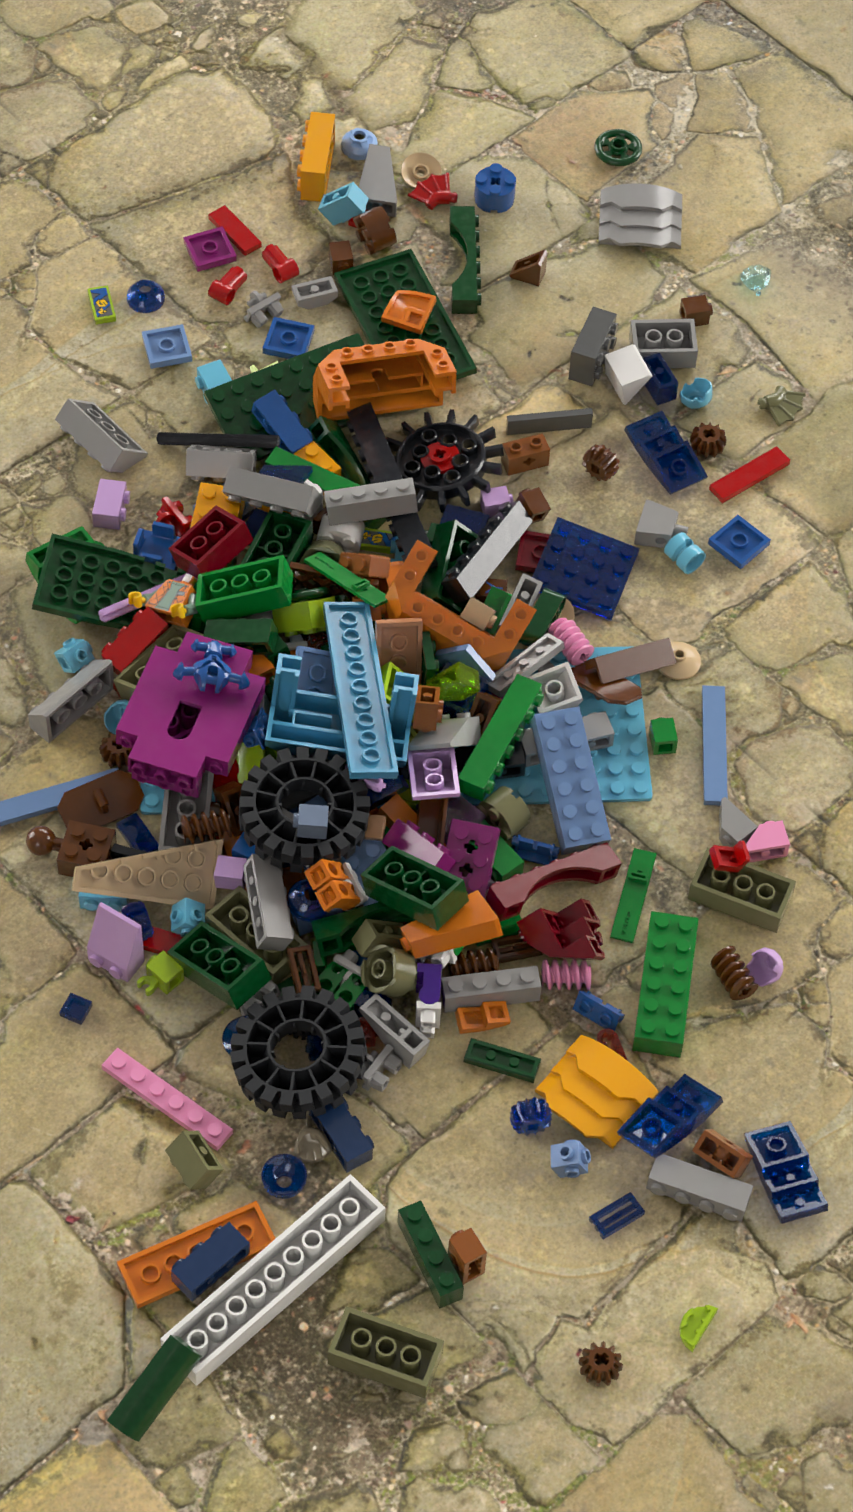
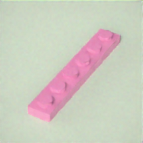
M119 1048L102 1064V1070L188 1131L199 1130L207 1144L216 1151L233 1134L232 1128Z

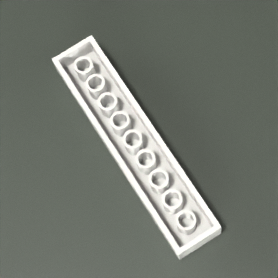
M350 1174L161 1337V1346L170 1335L180 1337L202 1355L187 1376L197 1386L385 1221V1207Z

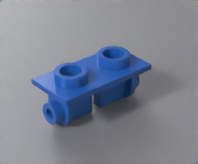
M263 707L260 708L259 714L254 716L248 732L243 738V743L246 747L250 748L260 745L265 750L266 746L264 745L269 715L265 713Z
M521 835L513 836L511 848L523 860L541 865H547L557 859L560 847L555 846V844L550 845L521 837Z
M579 991L573 1010L614 1033L618 1022L621 1023L625 1017L622 1010L608 1003L606 1005L602 1004L603 1000L591 994L590 991Z

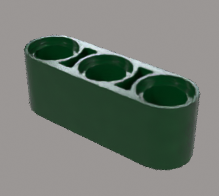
M544 588L534 606L537 611L518 643L529 647L548 633L551 624L561 614L567 597Z

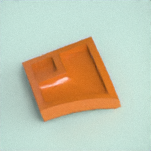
M397 290L384 310L381 321L421 335L436 303V296L417 291Z

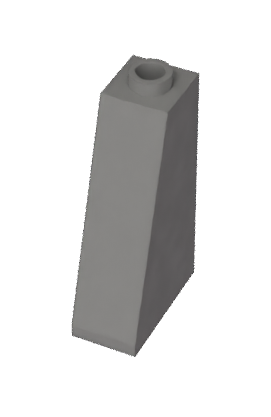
M369 144L359 183V188L369 198L366 210L381 206L388 216L396 217L397 195L390 147Z

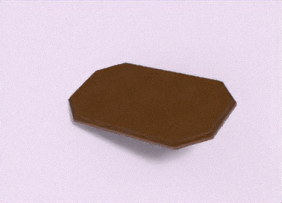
M584 663L571 668L577 685L592 693L597 700L602 699L610 704L627 705L642 698L640 686L626 678L601 684L596 668L586 670Z
M116 770L64 792L57 809L66 828L70 820L104 826L138 811L145 795L138 781L132 779V774Z

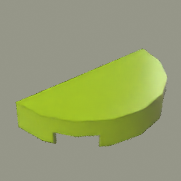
M705 1305V1307L691 1308L684 1314L679 1327L680 1338L684 1346L692 1353L716 1315L718 1308Z

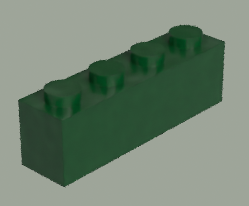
M420 1200L398 1209L397 1223L439 1309L462 1300L464 1286L422 1201Z

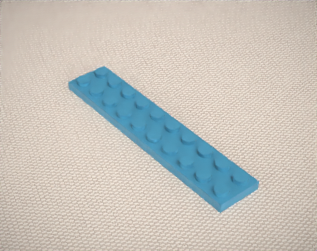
M324 602L323 614L350 779H397L398 766L370 605L366 602Z

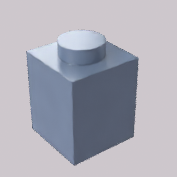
M299 804V813H294L293 827L297 828V837L326 839L329 806Z

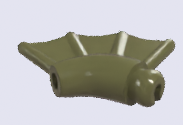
M777 386L774 393L759 398L757 404L760 405V409L769 410L777 426L780 427L786 421H793L796 412L803 410L802 399L806 394L803 392L787 391L785 387Z

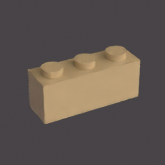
M473 597L470 598L460 615L461 618L483 631L487 627L491 629L497 619V616L494 615L496 610Z

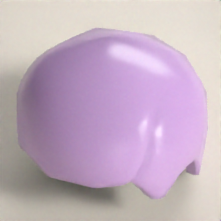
M764 947L751 954L753 958L746 965V968L750 970L749 976L754 977L755 984L763 987L773 984L780 979L783 972V961L775 950Z

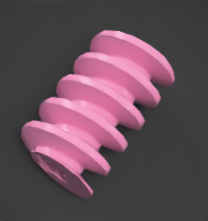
M559 618L551 624L548 633L564 642L565 649L562 650V653L569 663L573 666L580 665L592 656L594 647L589 645V640L580 632L581 630L576 626L574 620Z
M544 959L541 967V986L543 987V984L546 983L548 989L551 990L553 983H556L558 990H561L563 983H566L567 989L571 990L573 983H575L577 990H580L582 984L585 983L587 990H590L591 964L588 967L586 960H582L580 966H578L577 961L572 960L569 966L567 960L563 959L559 966L558 961L554 959L551 966H549L547 959Z

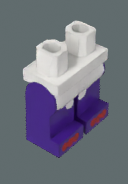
M417 963L416 993H419L416 1005L415 1027H420V1032L427 1038H434L435 1028L440 1029L442 964Z

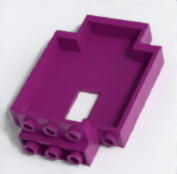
M187 632L178 652L155 645L116 728V744L132 748L128 757V772L132 773V779L141 783L159 786L165 790L176 791L185 796L199 798L202 791V776L205 770L216 775L220 774L228 777L243 743V738L248 732L265 693L266 678L249 673L252 667L253 651L234 645L237 651L236 655L229 658V655H222V661L231 668L232 673L242 675L245 671L250 681L248 688L239 690V684L228 682L220 693L217 694L215 693V685L206 684L205 691H200L194 676H183L182 681L177 680L173 676V672L180 662L183 663L184 667H193L194 663L204 659L205 652H194L191 649L194 640L198 639L199 642L205 643L215 640ZM218 641L221 645L231 646V644ZM180 703L201 709L188 737L175 739L168 734V728Z

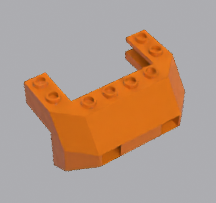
M406 339L405 341L397 342L389 341L382 344H366L360 347H344L333 350L318 364L313 376V403L317 418L323 416L333 421L348 419L347 411L371 402L376 415L442 406L443 391L450 390L451 394L456 393L457 371L444 347L420 339Z
M417 540L385 596L387 599L385 605L389 619L421 618L423 621L422 632L430 631L431 640H435L436 652L440 649L470 644L492 671L504 667L537 609L517 598L495 636L483 631L416 590L438 553L437 550Z

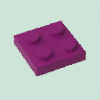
M223 226L183 237L184 245L197 272L237 261V255Z

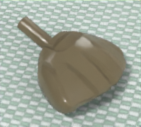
M306 1116V1128L302 1129L298 1135L294 1147V1155L303 1162H319L331 1153L332 1146L323 1131L312 1127V1117Z

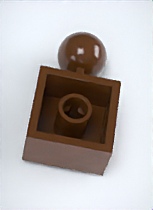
M72 820L69 821L64 839L56 837L54 832L45 826L34 827L26 837L27 848L34 855L45 856L52 851L59 852L56 859L58 874L74 877L76 866L112 860L111 850L114 843L117 844L115 829Z

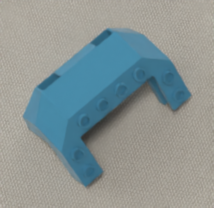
M279 653L264 746L276 751L289 748L291 755H296L297 747H309V755L313 756L316 749L319 748L328 751V760H332L337 754L346 760L345 764H348L337 696L298 690L302 657ZM396 672L390 704H387L398 768L405 767L407 762L410 728L419 682V675Z

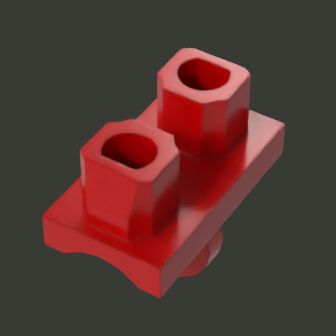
M168 496L163 497L161 500L162 506L156 513L158 516L156 522L175 526V536L182 537L190 529L193 517L192 515L183 516L184 508L179 500L172 502Z

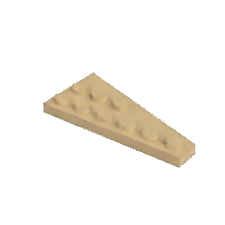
M224 839L76 866L72 891L166 904H176L187 897L205 904V909H212L215 904L217 890L214 881V871L218 855L222 854Z

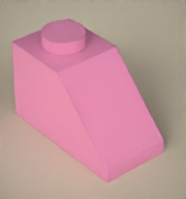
M783 820L776 822L767 821L758 826L746 843L750 856L748 863L786 857L788 855L790 842Z

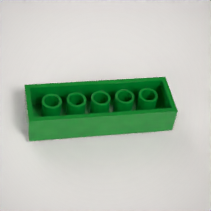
M651 911L632 1051L681 1057L699 918Z

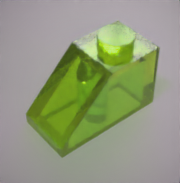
M457 662L428 679L427 686L440 687L439 700H465L480 691L479 671L461 662Z

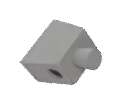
M646 499L636 529L634 544L665 548L668 541L676 534L681 532L687 534L689 527L677 524L679 513L676 510Z

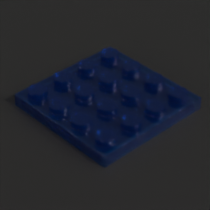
M557 517L532 577L543 582L539 593H542L544 588H548L566 596V599L573 606L612 620L640 548Z

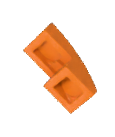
M506 1001L482 1002L480 1007L457 1008L455 1011L460 1034L491 1030L509 1025L511 1022Z

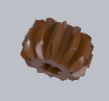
M701 422L699 427H694L692 435H690L692 451H697V456L703 454L705 458L709 455L715 458L717 454H722L727 442L725 430L720 429L719 424L712 426L711 422L708 425Z
M595 444L585 452L582 465L586 467L585 472L591 474V478L596 477L598 481H607L618 472L620 461L615 458L617 454L612 453L611 448L607 449L603 444L600 446Z
M109 732L108 738L103 737L102 745L99 747L102 761L108 763L110 768L117 765L119 770L122 768V765L128 767V757L132 748L116 744V734Z
M604 1341L601 1342L600 1347L593 1342L590 1345V1349L584 1348L582 1351L583 1357H580L578 1362L582 1366L580 1374L587 1375V1383L595 1380L597 1387L600 1386L601 1381L609 1386L611 1379L617 1380L619 1378L618 1372L622 1371L623 1364L619 1362L622 1357L621 1353H614V1345L605 1348L606 1343Z

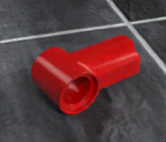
M270 244L262 251V258L271 267L278 283L281 284L299 275V267L293 258L288 259L277 245Z
M239 266L232 267L220 281L216 279L211 283L208 296L226 306L233 301L236 291L247 280V274Z

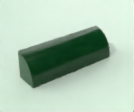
M170 1335L107 1421L126 1436L139 1442L202 1355L180 1337Z

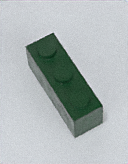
M217 618L206 621L203 636L252 650L253 655H274L279 631L273 619Z

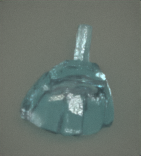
M751 265L740 273V279L747 288L755 291L756 295L760 296V290L768 286L770 282L771 270L762 265Z

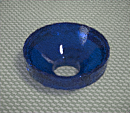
M152 280L137 281L127 291V303L136 312L152 313L160 309L165 302L162 286ZM143 286L151 288L149 292H142L139 289Z
M303 879L296 882L289 890L287 906L290 912L302 921L311 922L321 919L328 912L323 910L318 899L314 901L306 899L304 892L313 889L308 879Z
M278 1154L268 1159L262 1168L261 1179L263 1186L269 1194L276 1198H292L304 1189L307 1181V1169L304 1163L296 1156ZM286 1176L291 1179L292 1183L289 1187L282 1188L277 1184V1180L280 1177Z

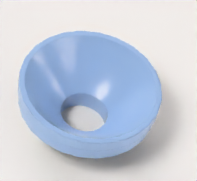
M355 128L343 136L341 149L351 159L365 160L369 144L378 145V142L372 132L366 129ZM357 134L364 135L365 138L358 140L354 138V136Z

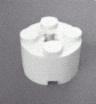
M325 514L321 519L316 541L330 540L342 546L345 552L359 553L365 525L363 521L329 526L328 515L326 516Z

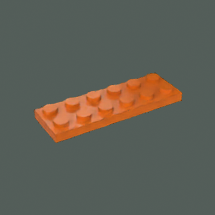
M257 1201L117 1261V1267L137 1309L180 1291L172 1282L171 1270L173 1265L179 1259H185L189 1256L192 1249L198 1243H204L208 1240L212 1232L219 1226L223 1227L230 1222L250 1242V1254L238 1264L254 1258L276 1238Z

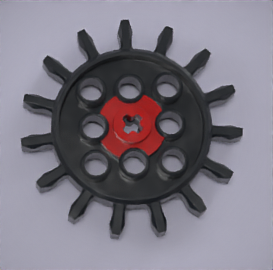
M454 409L449 410L446 422L433 423L430 413L424 412L425 426L414 430L405 421L401 423L402 431L407 436L402 442L386 437L390 449L396 451L394 459L402 478H413L418 511L421 510L425 500L429 499L437 500L440 512L445 513L447 507L446 500L458 496L462 503L468 507L471 505L468 491L474 486L486 493L491 491L490 482L482 478L484 473L502 475L503 473L501 463L487 462L488 458L504 456L502 444L487 447L484 445L496 438L495 428L492 426L477 434L474 430L479 425L478 416L475 414L465 425L456 423Z

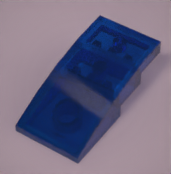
M663 411L625 427L624 431L634 448L670 495L708 478L688 440L684 441L676 426L670 425Z
M684 1074L672 1088L666 1086L654 1100L649 1097L617 1131V1134L655 1159L673 1148L698 1128L723 1103V1099L720 1095Z
M791 1121L744 1133L749 1152L753 1156V1163L781 1224L828 1211V1203L819 1188V1179L809 1163V1154Z

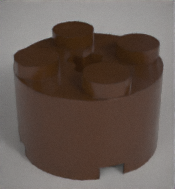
M381 206L353 217V221L359 229L356 231L357 238L360 242L364 241L366 243L365 249L369 255L397 243L395 230L390 228L388 223L390 219Z

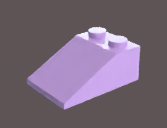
M454 747L408 751V775L412 800L460 797Z
M101 902L97 908L87 945L90 963L95 967L106 969L116 979L121 978L129 982L144 963L141 925Z

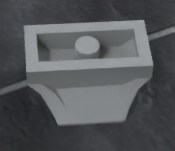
M332 276L292 285V292L298 307L305 309L328 305L338 297V290Z

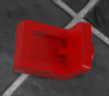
M742 840L734 847L713 845L709 849L714 869L718 871L738 873L750 861L746 843Z

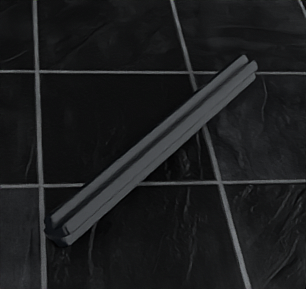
M159 432L156 437L159 445L179 446L206 445L275 448L276 446L280 447L281 443L279 435Z

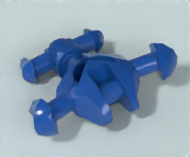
M195 639L191 649L194 652H205L204 659L194 663L193 667H184L183 663L180 662L173 672V676L179 681H182L183 676H194L200 691H205L206 684L215 685V693L217 694L220 693L228 682L239 684V690L246 689L250 685L245 671L242 675L232 673L231 668L222 661V655H229V658L236 655L237 651L234 644L225 646L216 640L205 643Z

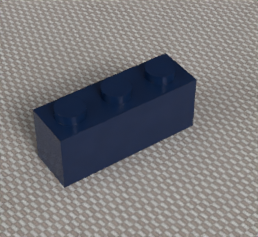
M345 1098L344 1103L335 1109L331 1104L326 1105V1114L315 1117L313 1111H309V1115L312 1117L317 1128L327 1136L333 1153L346 1173L373 1159L374 1143L369 1135L365 1136L361 1131L362 1126L355 1115L352 1116L348 1111L349 1106Z
M230 1222L223 1227H217L208 1240L204 1243H198L192 1249L189 1256L185 1259H179L173 1265L171 1270L172 1282L193 1302L250 1254V1242Z

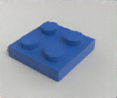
M274 317L263 345V354L290 359L306 353L315 331V325Z
M736 515L709 538L708 545L739 569H742L770 545L771 539L741 516Z

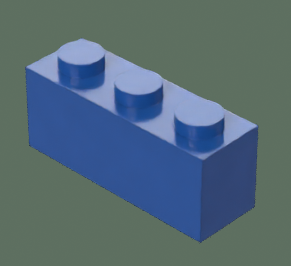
M276 390L271 391L253 403L252 413L267 433L280 436L281 443L279 448L294 454L313 441L310 431L307 428L304 429L298 415L294 411L291 412L287 406L286 399L279 395Z

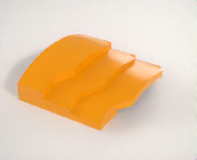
M580 1035L568 1048L562 1059L535 1089L537 1094L546 1099L548 1110L561 1117L586 1138H598L612 1149L655 1102L659 1094L657 1088L630 1062L602 1043L584 1035Z

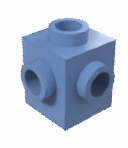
M566 1140L564 1143L551 1145V1169L560 1178H576L581 1174L588 1173V1163L591 1162V1155L589 1150L579 1140Z

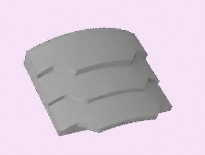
M636 183L615 185L601 190L599 244L681 249L682 194L662 186Z

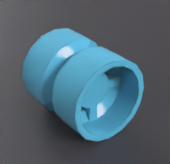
M685 532L673 536L664 548V553L673 562L676 561V565L685 574L692 573L698 569L706 558V554L698 545L694 544Z

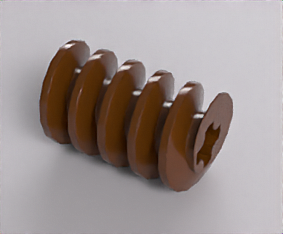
M223 808L219 809L218 816L214 810H210L209 818L205 812L200 813L199 819L195 813L191 814L190 821H188L185 815L181 817L185 844L186 838H189L191 843L195 844L196 836L199 837L201 842H204L205 835H208L210 840L213 841L215 833L218 834L220 839H223L225 831L229 837H232L230 817Z
M728 946L714 955L710 965L720 978V982L724 985L730 998L739 1001L754 994L758 989V984H753L755 981L754 977L748 976L750 970L744 968V961H739L740 954L734 953L736 951L735 946Z
M486 948L484 955L481 949H477L475 956L471 950H468L466 958L461 952L457 955L455 964L448 963L450 976L498 971L499 959L497 950L495 949L493 953L491 948Z

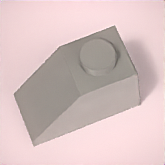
M726 797L722 798L719 809V840L721 844L734 847L740 840L747 843L758 826Z

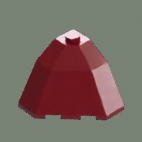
M580 898L559 912L539 908L516 922L520 928L518 933L521 939L549 957L599 961L605 958L604 952L600 947L603 945L602 934L599 931L597 932V928L601 926L600 920L589 900Z

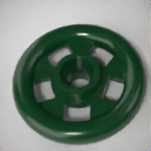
M611 129L597 137L594 150L597 157L604 163L622 167L630 165L640 158L642 143L630 131ZM625 139L631 141L632 143L628 145ZM608 146V151H603L602 147ZM628 150L633 151L631 155H627ZM612 155L620 156L621 158H613Z
M319 587L310 590L308 588L294 590L295 593H292L291 603L326 596L329 593V589L327 587Z

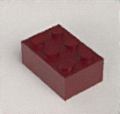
M216 505L168 549L177 567L198 579V574L224 568L253 541V538L245 521Z

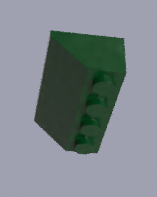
M454 519L436 525L431 547L438 551L435 556L438 566L426 571L421 593L460 616L468 601L455 604L441 582L447 576L446 572L455 566L457 558L468 550L467 546L475 541L478 535Z

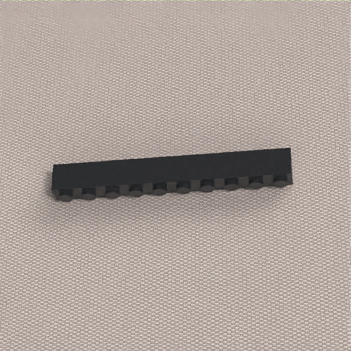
M371 402L347 411L349 420L346 421L350 434L355 432L352 438L356 448L361 447L358 453L362 463L367 461L364 467L368 477L373 476V479L370 480L371 484L403 479ZM417 512L385 517L387 522H392V524L388 525L392 536H398L395 543L399 553L403 551L405 553L401 556L403 562L417 540L431 547ZM436 557L428 569L438 566Z

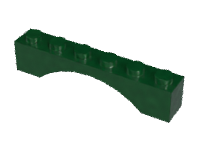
M450 206V236L458 243L466 257V266L463 272L452 284V314H477V306H481L482 300L481 293H477V290H481V277H477V274H480L481 266L480 261H476V258H480V246H476V243H479V230L475 229V227H479V215H475V206Z
M319 416L308 428L312 434L313 441L341 467V477L359 485L371 484L368 475L338 423ZM384 517L365 520L363 523L367 528L378 530L386 522V519Z
M377 902L311 921L320 956L325 957L345 951L353 943L351 939L366 919L398 923L415 921V919Z

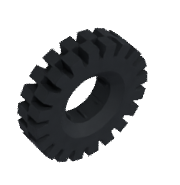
M297 747L296 755H291L289 748L277 751L276 760L269 754L260 760V768L254 765L241 788L238 814L240 829L244 831V839L249 847L255 845V854L262 860L271 856V865L282 869L285 862L290 863V872L302 873L303 865H308L310 868L321 859L341 862V856L347 860L355 853L356 845L360 847L365 838V831H367L370 796H367L368 788L364 780L350 779L348 768L345 769V759L336 754L332 760H328L327 750L317 748L313 756L309 755V747ZM295 791H311L322 797L327 802V806H329L326 839L297 837V828L293 827V821L287 818L281 811V800Z
M302 985L301 993H295L294 986L282 988L283 996L277 998L274 991L262 996L264 1005L260 1006L257 1002H254L246 1009L248 1018L240 1017L235 1026L238 1034L232 1033L230 1043L232 1052H230L231 1062L238 1084L241 1086L244 1095L249 1101L254 1099L257 1108L264 1112L271 1108L273 1116L284 1119L287 1112H292L294 1120L306 1119V1111L310 1110L317 1117L326 1114V1105L331 1104L334 1109L344 1103V1093L351 1096L358 1088L356 1079L362 1080L366 1070L364 1061H367V1047L363 1028L355 1011L350 1012L349 1004L341 997L335 1000L333 992L322 988L318 995L314 986ZM307 1031L322 1039L321 1046L323 1051L320 1057L313 1064L305 1068H285L283 1064L279 1065L274 1060L276 1058L275 1046L284 1036L292 1032Z

